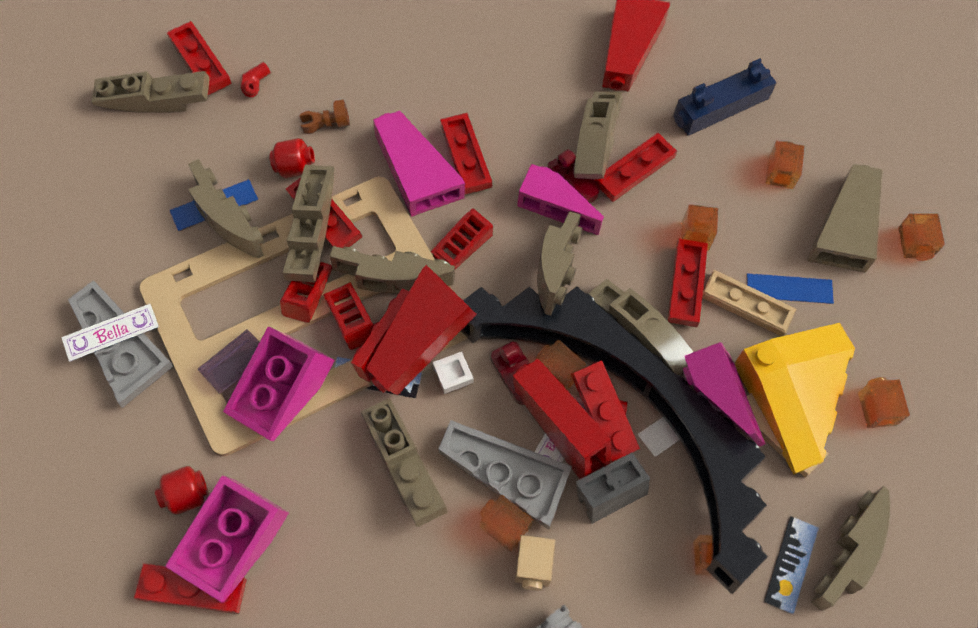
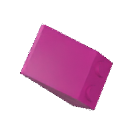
M268 326L223 412L268 440L274 441L318 392L335 360L292 336Z
M719 342L685 355L688 366L684 367L683 371L689 385H693L696 393L701 392L759 447L766 445L734 361L724 345Z
M222 475L165 567L220 602H225L271 544L289 512L237 480Z

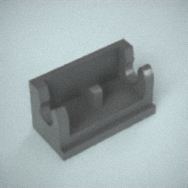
M630 453L576 481L577 497L580 504L585 503L587 516L593 524L648 495L650 477L635 455Z

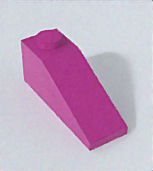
M530 165L519 190L517 206L564 223L570 211L581 214L579 227H582L584 231L599 235L604 216L559 173L553 172L544 166Z

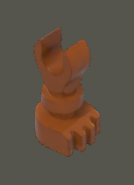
M344 99L334 101V112L324 110L323 114L312 111L301 113L299 117L302 122L312 121L309 124L300 125L303 132L307 134L314 133L324 125L326 127L333 126V123H337L338 128L350 126L348 110Z

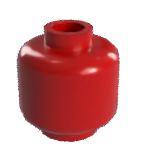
M301 138L277 142L269 155L273 171L286 179L302 176L305 165L315 163L313 148L307 146Z
M190 466L163 474L159 482L160 488L155 490V496L160 508L167 507L174 515H179L202 506L204 496L209 495L202 472L200 470L195 471Z

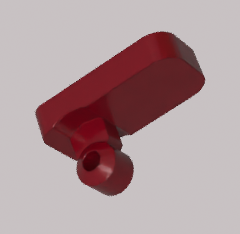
M567 149L560 153L557 158L550 161L547 168L559 173L591 204L598 198L600 187L594 179L575 178L576 155L573 151Z
M512 341L494 350L491 353V362L515 402L524 405L522 399L514 390L512 375L522 365L530 364V362L522 352L519 344Z

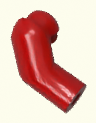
M261 62L242 75L241 91L245 96H256L259 92L260 80L271 74L265 62Z

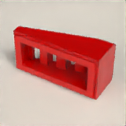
M472 208L433 248L431 254L435 259L444 260L457 269L493 236V225ZM464 232L472 238L471 241L463 235ZM456 240L464 247V249L461 250L453 242ZM446 248L456 255L454 259L444 251Z
M320 262L317 272L319 277H316L315 282H303L314 286L302 284L301 281H291L280 300L283 316L310 323L331 274V264Z
M349 282L323 294L348 348L353 350L365 343L374 325L352 283ZM351 296L352 299L335 306V303Z

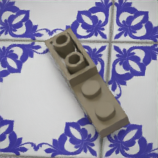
M205 71L159 78H152L148 72L95 79L91 102L95 106L130 112L169 113L186 111L188 103L207 101L210 77Z
M595 91L593 98H588L577 146L575 178H604L614 144L613 132L623 102L622 92Z
M199 159L188 163L197 183V186L188 190L203 219L221 238L232 246L257 258L263 256L259 244L263 243L264 240L257 226L250 227L248 222L252 221L245 205L239 206L234 196L226 198L221 188L216 190L214 185L218 183L210 168L204 169Z
M572 211L569 212L561 228L549 225L542 245L537 272V288L544 313L550 316L556 304L562 305L567 292L565 285L571 286L577 268L572 267L575 255L572 254L574 249L572 244H578L583 228L579 227L581 214Z
M333 246L330 254L332 269L355 276L357 288L396 294H399L402 288L410 291L421 270L426 265L448 286L453 285L455 280V266L441 259L430 260L422 258L414 252L403 253L396 251L392 261L377 254L370 256L359 253V251L351 247L340 248Z
M608 279L588 293L594 298L596 304L606 313L612 314L626 331L634 334L646 349L658 355L664 365L674 374L681 377L684 375L683 368L688 366L684 356L693 353V351L675 328L643 297L631 288L624 292Z
M389 398L361 411L381 458L416 526L419 527L447 513L446 505L419 457L417 448L391 399Z
M882 486L874 493L870 490L867 491L857 503V506L861 508L857 515L854 517L851 514L839 528L843 534L836 543L844 549L839 552L832 562L836 568L830 576L827 574L823 575L814 587L817 594L811 602L823 611L834 606L845 589L851 594L864 589L881 557L889 526L890 497L889 490L886 487Z

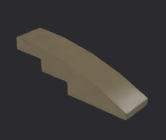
M305 165L291 209L294 219L287 239L289 252L282 272L286 281L315 282L328 225L335 174L334 166Z

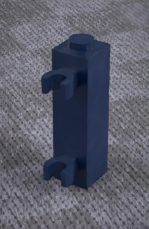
M756 59L748 64V69L707 87L705 83L700 84L692 89V94L678 99L673 114L675 123L684 130L687 136H690L770 99L777 82L771 76L769 68L766 69L761 63L762 59Z

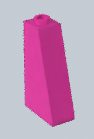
M401 111L385 113L373 119L375 137L411 217L465 198V182L463 178Z

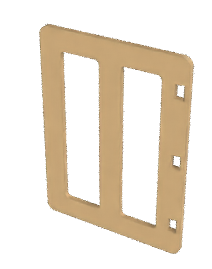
M375 177L332 196L334 202L352 223L370 215H375L396 249L395 252H414L422 258L435 260L392 185L386 178ZM359 194L360 201L346 207L343 201ZM293 214L258 229L262 237L274 231L279 236L266 243L259 244L263 256L259 258L247 254L227 242L149 276L140 284V292L146 305L151 304L159 326L157 328L209 444L212 450L219 456L231 455L265 437L223 412L227 402L214 377V371L255 351L268 326L290 335L332 315L323 294L351 282L361 301L380 293L357 288L356 277L346 274L326 284L310 323L283 316L281 306L279 305L205 340H198L182 309L181 301L289 252L287 239L294 219ZM395 252L385 257L392 261ZM191 269L193 275L178 282L175 281L174 275ZM351 296L335 303V306L352 299ZM460 331L441 351L468 338ZM352 360L330 370L321 388L288 426L373 385V383L359 377L351 364Z

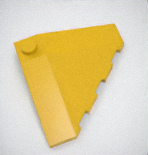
M840 323L764 341L743 349L734 362L749 394L752 393L778 440L783 450L782 454L794 475L824 462L826 439L832 433L837 415L835 407L838 397H841L848 376L845 373L848 361L853 358L855 351L854 345Z

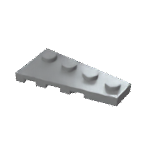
M94 280L68 299L82 329L124 314ZM144 333L94 352L114 392V396L122 408L173 367L171 362Z
M450 420L438 452L549 530L572 466Z

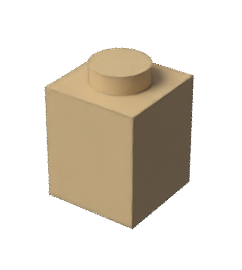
M521 535L515 583H522L523 589L541 591L542 586H549L552 577L555 539Z

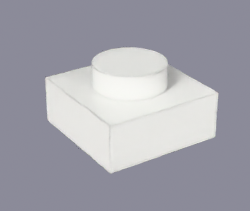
M462 351L433 362V369L444 394L474 382Z

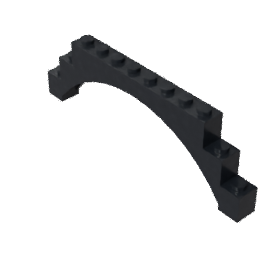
M530 286L504 306H501L499 299L495 295L489 294L482 287L463 300L477 314L461 330L472 343L478 339L531 341L577 354L594 363L602 360L606 370L615 374L638 391L664 417L688 453L703 488L712 534V562L706 570L731 594L767 559L768 556L763 552L761 545L755 539L747 537L743 533L767 506L756 490L747 487L743 483L757 470L766 455L761 452L756 443L745 438L729 419L722 417L715 411L706 398L695 393L681 376L674 374L666 367L658 355L651 353L640 343L634 334L626 331L612 314L606 313L597 305L591 295L584 293L576 286L565 295L561 306L556 304L551 316L544 313L539 294Z

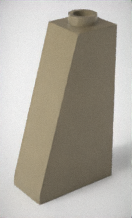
M852 165L843 179L808 255L809 262L866 273L876 261L882 169L871 168L867 165Z

